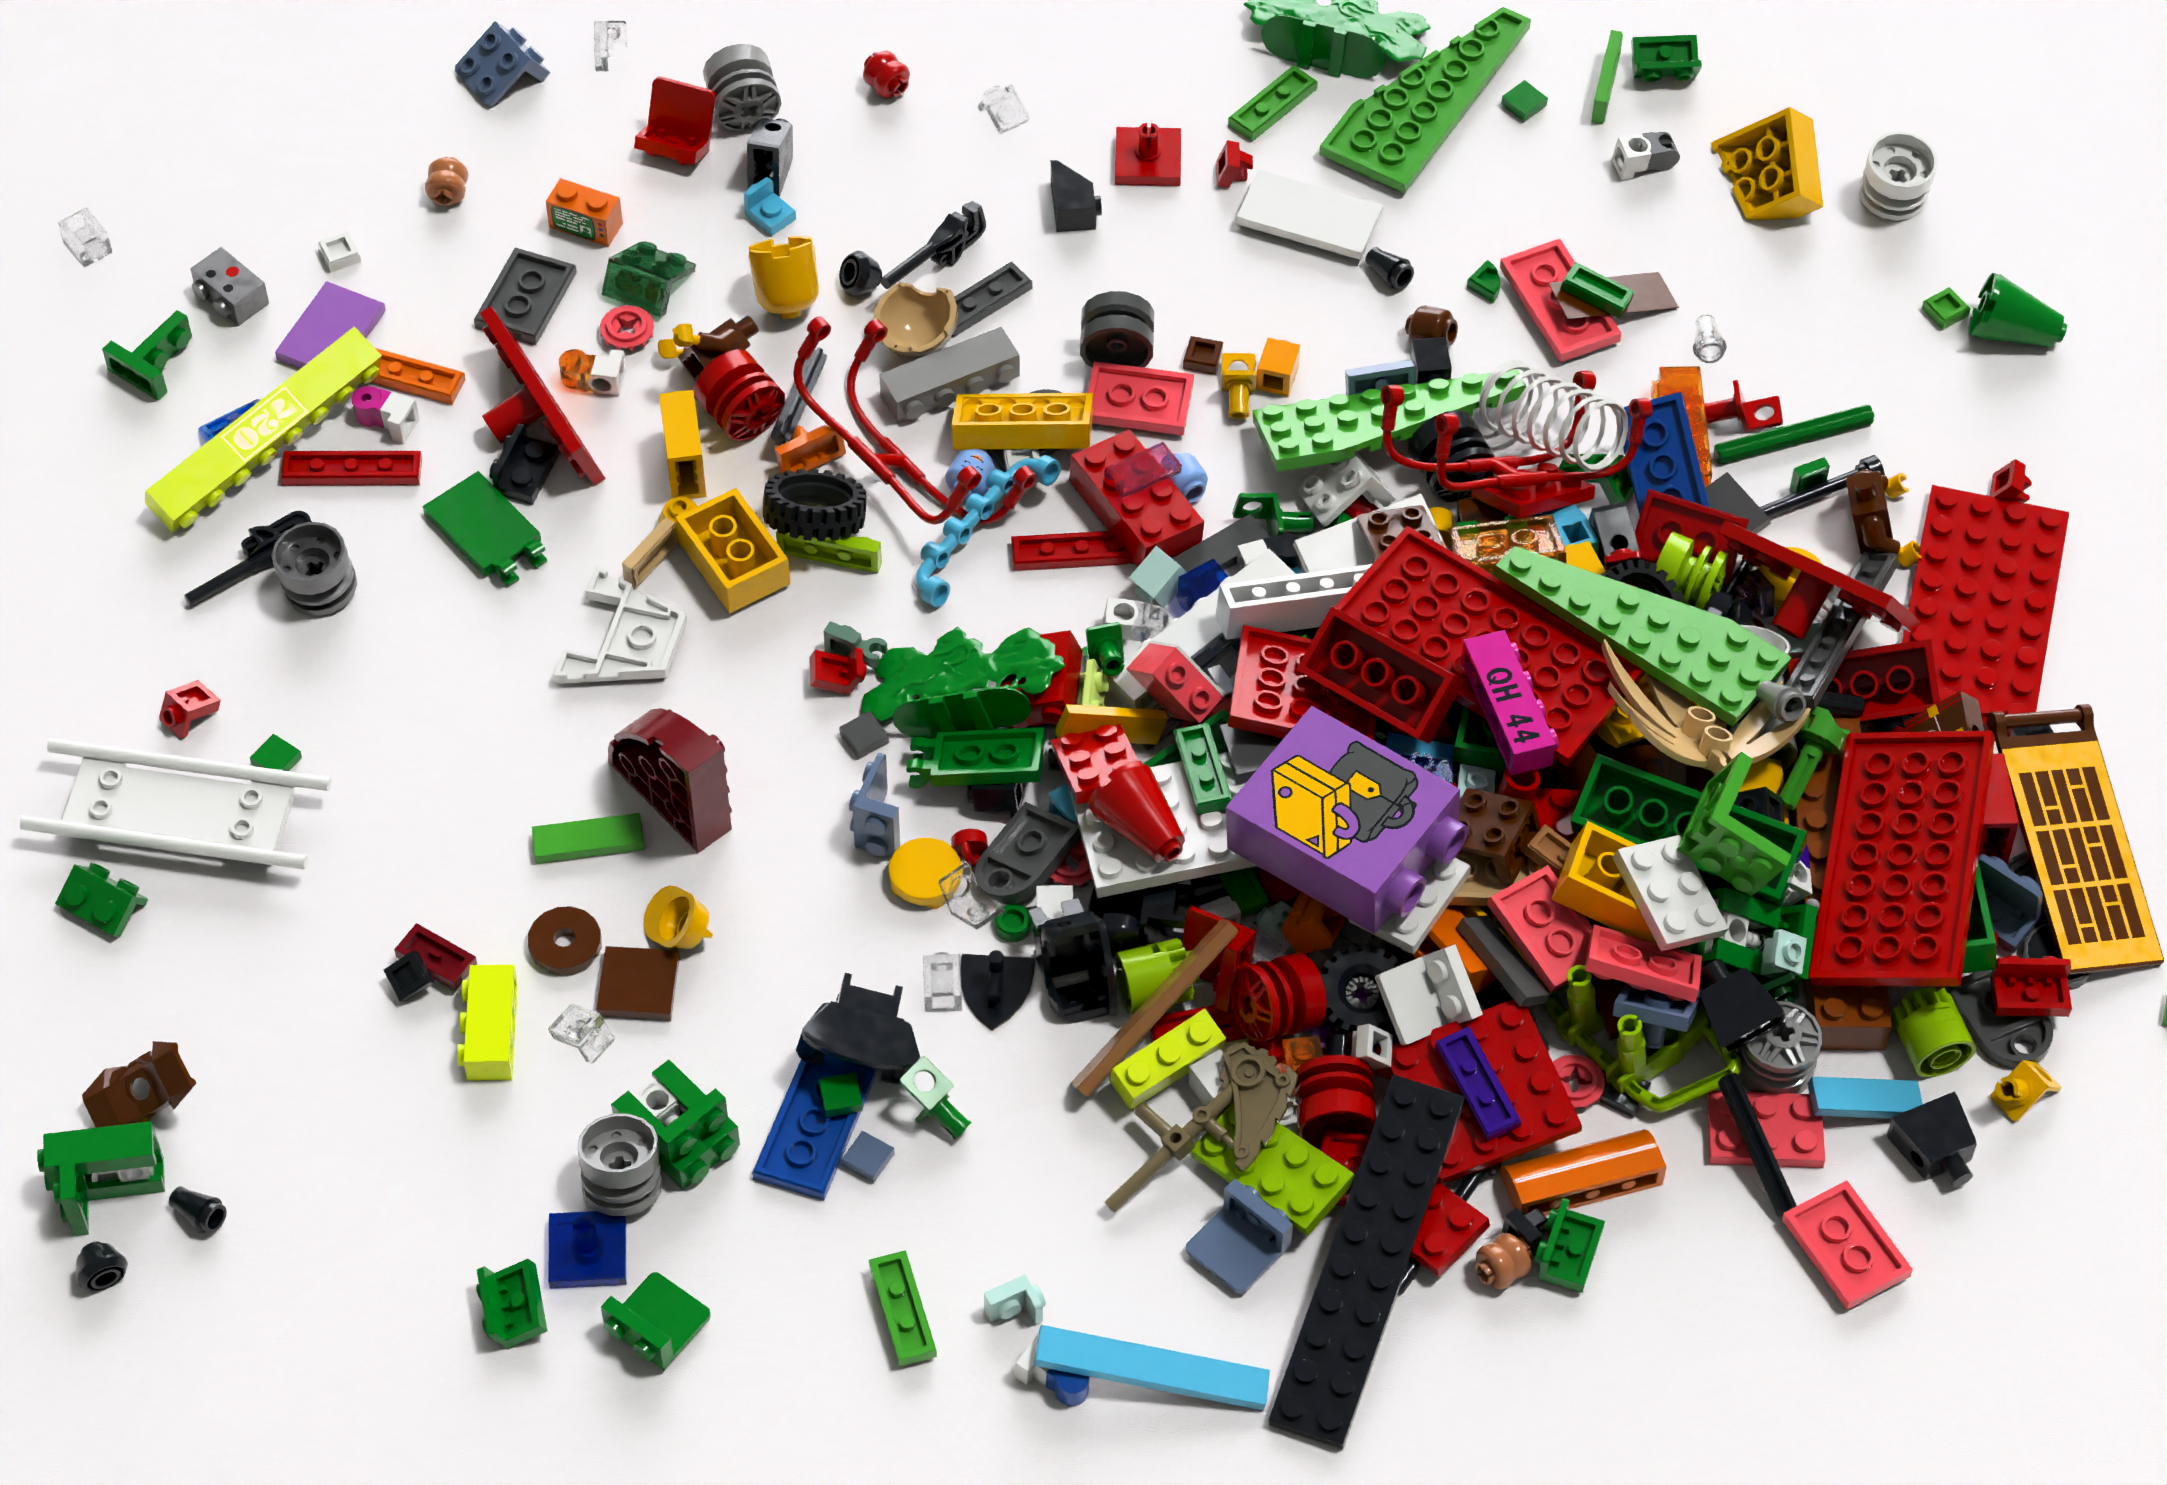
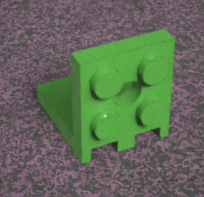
M1740 752L1706 783L1676 850L1699 863L1705 870L1713 872L1731 883L1737 890L1745 892L1752 897L1787 867L1792 855L1729 816L1753 761L1751 757Z

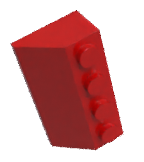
M1931 639L1848 651L1826 691L1862 696L1865 699V709L1861 717L1831 713L1832 717L1860 718V722L1918 714L1939 703L1940 697ZM1801 658L1790 660L1788 665L1789 677Z

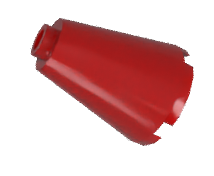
M1135 760L1113 770L1107 775L1111 781L1104 788L1098 784L1089 798L1088 808L1096 818L1156 862H1171L1175 860L1183 851L1182 846L1184 845L1185 837L1152 769L1147 764L1144 765L1141 761Z

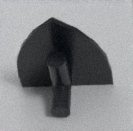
M998 950L990 952L989 955L962 954L960 975L964 997L975 1016L991 1031L1010 1020L1022 1007L1031 990L1035 958L1003 956L1002 952Z

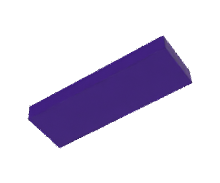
M1469 1026L1435 1042L1439 1055L1461 1095L1465 1096V1102L1487 1142L1521 1126V1119Z

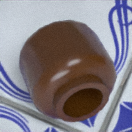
M1423 305L1418 307L1413 315H1409L1406 320L1405 331L1409 335L1411 343L1415 339L1445 337L1448 347L1456 340L1458 323L1450 311Z

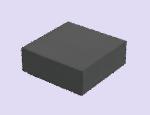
M870 711L839 727L840 735L858 758L889 743V735Z

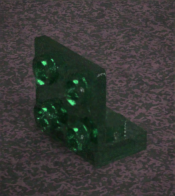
M640 241L608 259L601 295L627 305L640 307L652 315L662 317L667 311L672 283L694 272L696 264L686 260L687 258L682 254L667 253L657 249V246L651 242Z

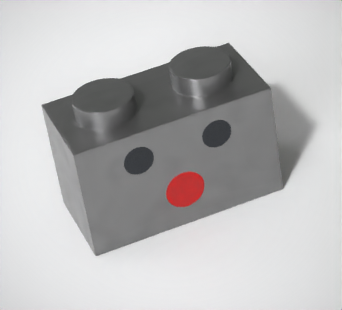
M219 247L190 268L193 278L192 289L201 300L207 299L214 305L221 317L225 319L228 317L238 326L269 304L265 282L222 247Z

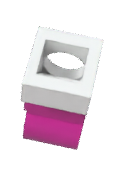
M364 386L358 388L351 397L358 423L363 426H378L390 430L391 439L403 444L420 419L415 399L381 388Z

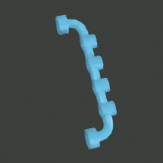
M1043 455L1039 459L1026 458L1020 460L1006 472L995 469L990 473L987 485L991 489L984 496L973 493L968 497L965 509L969 513L962 520L951 517L944 524L943 534L947 537L939 545L929 541L923 546L921 559L924 562L917 570L916 583L921 590V599L933 607H940L946 602L950 594L949 583L937 576L930 577L931 573L936 568L941 569L948 563L950 553L958 544H965L970 539L972 529L981 519L987 520L992 515L994 505L1003 495L1006 496L1014 483L1012 480L1014 473L1022 466H1028L1037 475L1036 481L1049 486L1057 480L1060 474L1061 464L1059 461L1048 455Z

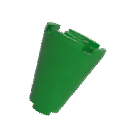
M1991 273L1980 290L1978 298H1981L1978 308H1973L1968 326V333L1976 338L2052 347L2055 342L2061 343L2068 325L2063 323L2064 315L2003 275Z

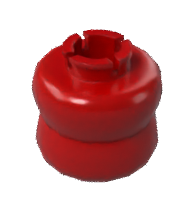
M888 50L879 53L874 52L872 56L870 55L865 60L863 79L865 83L874 87L879 96L883 98L900 96L899 92L903 94L908 88L909 68L899 62L892 52Z

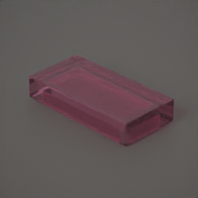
M1161 442L1105 467L1104 476L1123 499L1181 473L1182 464L1166 444Z

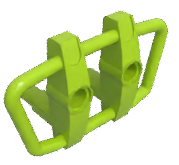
M1575 965L1568 971L1569 988L1567 989L1569 1009L1566 1012L1555 995L1560 988L1551 992L1552 995L1544 1004L1552 1020L1556 1023V1031L1571 1046L1577 1044L1606 1073V1081L1620 1094L1625 1092L1631 1099L1654 1112H1667L1720 1088L1718 1080L1721 1077L1730 1073L1739 1075L1742 1063L1736 1050L1724 1057L1721 1054L1702 1004L1687 1032L1666 1028L1664 1040H1672L1675 1043L1667 1046L1663 1045V1047L1658 1049L1646 1047L1645 1037L1642 1034V1021H1637L1638 1017L1636 1015L1628 1014L1622 1016L1617 1024L1619 1038L1617 1039L1618 1059L1616 1061L1590 1037L1605 1027L1596 1005L1595 988L1591 983L1592 974L1585 971L1584 965ZM1704 1035L1726 1062V1067L1723 1070L1661 1098L1638 1085L1641 1081H1649L1670 1066L1678 1064L1684 1058V1055Z

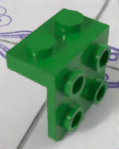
M658 1272L649 1274L623 1304L610 1296L601 1306L604 1329L613 1338L622 1340L632 1347L644 1360L653 1362L662 1370L668 1367L711 1318L710 1309Z

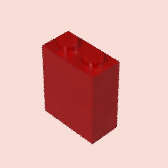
M1071 630L1040 634L1041 638L1049 639L1051 643L1055 644V655L1063 657L1065 667L1052 675L1050 686L1041 693L1031 694L1024 692L1021 688L1016 689L1023 693L1030 701L1031 713L1022 723L1007 727L1008 729L1058 724L1066 704L1077 705L1083 650ZM1015 674L1008 675L1001 682L1000 687H1004V685L1010 686L1017 676ZM1021 678L1018 681V685L1024 684L1026 678Z
M2004 753L1993 754L1979 855L1996 856L2008 865L2019 821Z

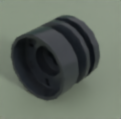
M1455 410L1441 413H1454L1459 419V429L1452 436L1450 455L1446 463H1460L1467 459L1495 457L1489 445L1482 439V433L1468 412ZM1438 415L1423 423L1413 433L1408 443V452L1414 461L1437 463L1435 454L1438 433L1435 428V420ZM1421 471L1424 474L1425 481L1430 486V490L1439 501L1455 502L1471 497V490L1455 492L1443 488L1438 481L1437 472ZM1465 471L1445 472L1447 479L1454 483L1487 479L1488 476L1495 475L1490 471L1466 473Z

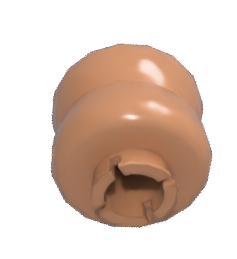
M443 157L434 160L429 165L428 178L425 182L427 196L441 206L459 203L465 196V185L469 176L466 166L454 157Z
M1502 1233L1492 1243L1479 1248L1476 1253L1477 1264L1475 1265V1271H1480L1477 1275L1484 1284L1492 1285L1497 1289H1506L1515 1279L1522 1278L1531 1270L1532 1251H1527L1530 1247L1523 1238L1515 1237L1510 1233Z

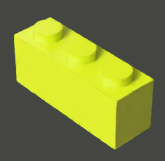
M514 964L470 965L469 979L462 981V1000L467 1002V1011L460 1012V1033L465 1034V1044H458L457 1056L458 1066H464L467 1081L512 1080L518 980Z
M1204 1008L1113 1067L1109 1081L1131 1111L1139 1104L1144 1103L1187 1075L1190 1065L1219 1049L1223 1051L1226 1037Z

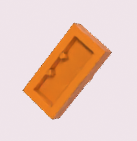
M827 424L810 432L797 425L791 441L774 448L779 471L783 475L785 471L789 470L796 473L797 469H805L807 472L846 454L844 439Z

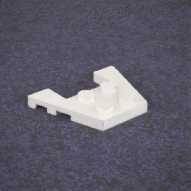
M596 566L586 590L587 599L617 605V611L600 655L593 656L563 649L553 674L554 682L562 684L666 678L687 624L686 613L651 594L646 596L633 589L631 583L623 579L618 581L609 576L607 570Z

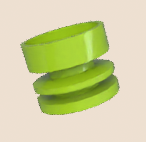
M1672 532L1656 563V572L1663 569L1668 573L1665 580L1673 579L1676 582L1677 586L1673 591L1675 593L1682 592L1684 599L1680 601L1681 603L1691 605V602L1696 603V608L1704 610L1712 593L1719 592L1726 577V563L1729 554L1719 551L1713 564H1710L1708 561L1712 547L1707 545L1699 557L1695 558L1692 556L1694 540Z

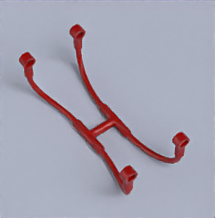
M818 316L812 319L807 326L808 335L797 352L798 357L793 371L795 386L805 403L848 443V447L886 485H890L921 520L928 524L937 525L947 520L952 513L964 518L969 512L961 508L960 505L969 491L979 485L982 480L981 474L971 465L964 467L958 473V484L948 499L926 479V475L888 437H884L873 426L858 403L855 381L859 367L862 362L867 360L876 343L881 342L888 333L887 327L878 319H873L865 326V337L854 354L855 359L847 377V395L851 408L859 422L878 442V447L885 453L874 454L858 437L852 436L821 408L811 397L803 383L802 369L805 360H809L819 341L825 339L831 332L830 324L823 317ZM1028 466L1019 468L1013 475L1012 480L1014 483L1002 501L1003 506L987 520L981 519L978 524H991L1002 519L1010 509L1015 508L1025 490L1030 489L1036 483L1037 475ZM889 468H900L916 485H921L934 499L946 508L937 516L926 513L895 479V474Z
M1578 371L1573 376V383L1582 389L1594 390L1596 376L1592 371ZM1386 385L1381 389L1380 394L1384 405L1381 422L1383 445L1389 457L1398 464L1410 469L1437 472L1440 485L1446 490L1455 492L1487 487L1502 489L1546 485L1548 482L1592 480L1614 475L1626 468L1635 457L1638 446L1642 443L1645 421L1651 416L1653 410L1652 403L1648 398H1636L1630 401L1628 408L1629 414L1632 417L1628 438L1630 445L1626 455L1615 465L1597 472L1548 473L1547 471L1522 473L1516 470L1519 466L1543 463L1557 457H1553L1546 452L1519 458L1513 455L1467 459L1460 463H1446L1450 455L1452 436L1459 429V419L1454 413L1439 414L1436 417L1435 428L1438 433L1435 458H1437V463L1418 462L1403 457L1393 447L1391 431L1395 429L1398 406L1404 401V390L1400 385ZM1580 395L1575 396L1574 407L1582 401ZM1584 406L1575 412L1571 430L1564 440L1565 450L1573 444L1576 427L1585 413ZM1465 471L1466 473L1490 471L1496 475L1488 479L1454 483L1447 479L1445 472Z

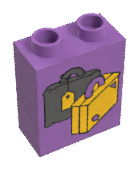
M1312 705L1226 806L1227 848L1374 934L1392 912L1401 917H1406L1413 911L1425 890L1426 879L1422 875L1434 860L1448 865L1455 859L1467 838L1468 826L1459 822V788Z

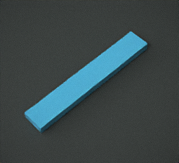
M1041 1325L1038 1332L1034 1366L1262 1411L1267 1402L1270 1370L1045 1325Z

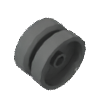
M1109 291L1097 294L1087 300L1081 311L1080 356L1085 364L1091 368L1094 361L1146 367L1153 358L1155 311L1151 304L1141 296L1126 291Z

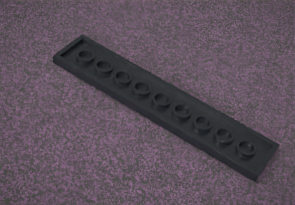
M1392 1074L1268 1420L1270 1426L1344 1449L1463 1110L1465 1096Z

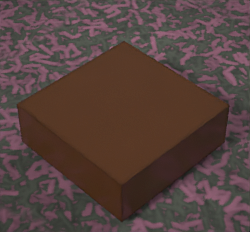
M1191 336L1183 361V369L1216 375L1224 342Z

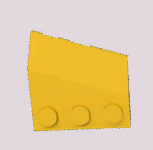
M1788 107L1711 142L1713 150L1719 154L1722 160L1721 166L1724 173L1729 175L1734 185L1732 190L1746 219H1797L1823 207L1812 118Z

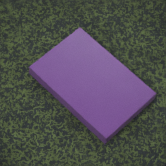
M326 281L276 349V359L302 368L354 326L367 338L385 313V303Z

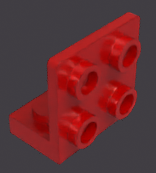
M1191 906L1186 914L1182 948H1185V951L1193 950L1222 917ZM1230 920L1227 921L1239 930L1238 934L1199 975L1201 979L1214 983L1213 991L1216 992L1214 1008L1224 1012H1228L1232 1008L1231 981L1235 971L1243 965L1252 964L1257 933L1253 929Z

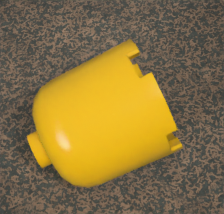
M790 236L786 244L774 245L773 239H769L749 246L748 259L758 303L768 312L781 314L782 319L801 316V310L809 308L819 295L815 246L813 245L812 238Z

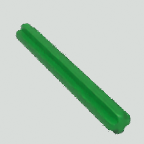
M1866 404L1718 443L1714 446L1713 452L1718 463H1725L1872 424L1875 415L1871 406Z

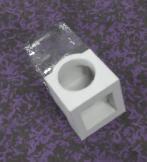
M1108 597L1103 616V625L1118 622L1121 625L1122 639L1143 643L1147 639H1153L1165 629L1169 623L1170 615L1166 608L1159 605Z

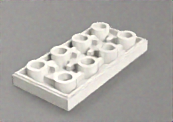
M1258 170L1236 216V224L1361 260L1382 215L1383 205Z
M1422 494L1375 510L1385 511L1407 506L1423 505L1444 547L1447 548ZM1357 517L1297 539L1293 544L1306 573L1368 565L1373 562V555L1357 524Z

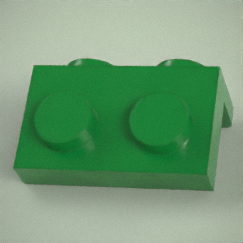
M1697 35L1632 37L1633 78H1642L1645 82H1655L1661 80L1662 77H1674L1675 80L1685 81L1698 76L1702 68V61L1698 59Z
M90 863L89 867L74 864L55 904L103 931L120 937L136 904L145 906L148 898L138 893L139 886L121 878L118 882L109 878L110 871L98 864Z
M1562 1198L1559 1210L1551 1209L1545 1231H1549L1551 1234L1548 1242L1540 1241L1534 1263L1541 1265L1538 1279L1583 1293L1605 1221L1568 1210L1570 1200Z
M527 1258L496 1273L485 1266L477 1269L479 1283L476 1286V1291L482 1302L484 1312L482 1326L490 1339L495 1340L506 1348H511L548 1331L536 1263Z

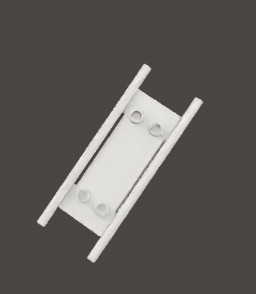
M49 738L47 752L83 757L62 820L23 815L20 820V829L305 870L308 863L307 855L278 851L293 804L294 788L330 791L332 779L326 776ZM126 763L250 780L251 783L243 784L126 767Z

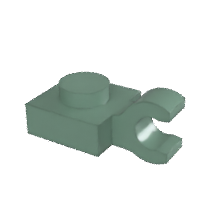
M830 621L823 631L825 652L848 657L855 647L862 648L863 662L873 668H878L879 656L872 654V652L879 651L883 654L888 652L885 640L881 638L862 640L861 633L847 625L841 626Z

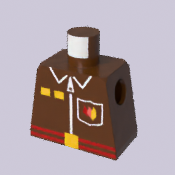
M1961 691L1903 722L1907 732L1984 731L1978 699Z

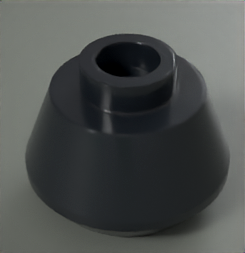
M854 251L843 260L839 279L842 288L848 295L858 296L872 292L881 283L882 270L878 262L863 251Z
M96 1241L87 1244L82 1248L76 1260L78 1285L92 1292L106 1290L116 1285L126 1273L127 1259L108 1243Z

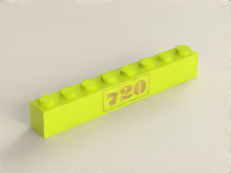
M354 326L145 491V504L172 533L180 526L187 528L198 518V512L208 505L211 508L219 503L225 496L224 491L233 484L236 487L243 484L250 477V471L259 464L262 466L268 464L277 455L276 450L285 443L291 445L296 442L303 434V429L311 422L314 425L321 422L328 415V409L335 403L343 404L355 392L354 388L362 382L368 384L380 373L379 368L382 355Z

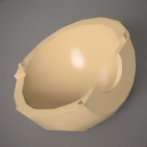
M899 282L882 295L874 309L873 319H878L887 327L888 333L881 342L890 351L906 358H919L939 351L948 343L957 328L958 308L953 292L950 289L937 287L936 292L927 293L918 290L913 284Z

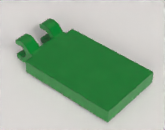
M479 471L422 506L424 515L485 577L495 572L506 586H510L519 580V576L514 572L517 569V565L512 559L523 554L535 568L547 562V558L542 554L545 551V547L540 542V532Z
M1044 727L937 732V737L932 739L914 737L911 739L910 751H922L923 753H915L913 759H909L907 762V773L917 772L920 774L910 775L909 787L919 789L924 787L929 781H931L932 787L1040 782L1045 745Z

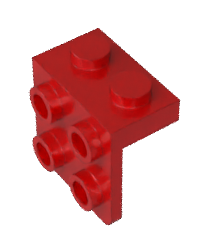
M662 76L656 77L652 82L648 125L635 136L634 148L645 151L649 156H665L675 159L677 163L682 165H695L709 152L715 93L703 87Z

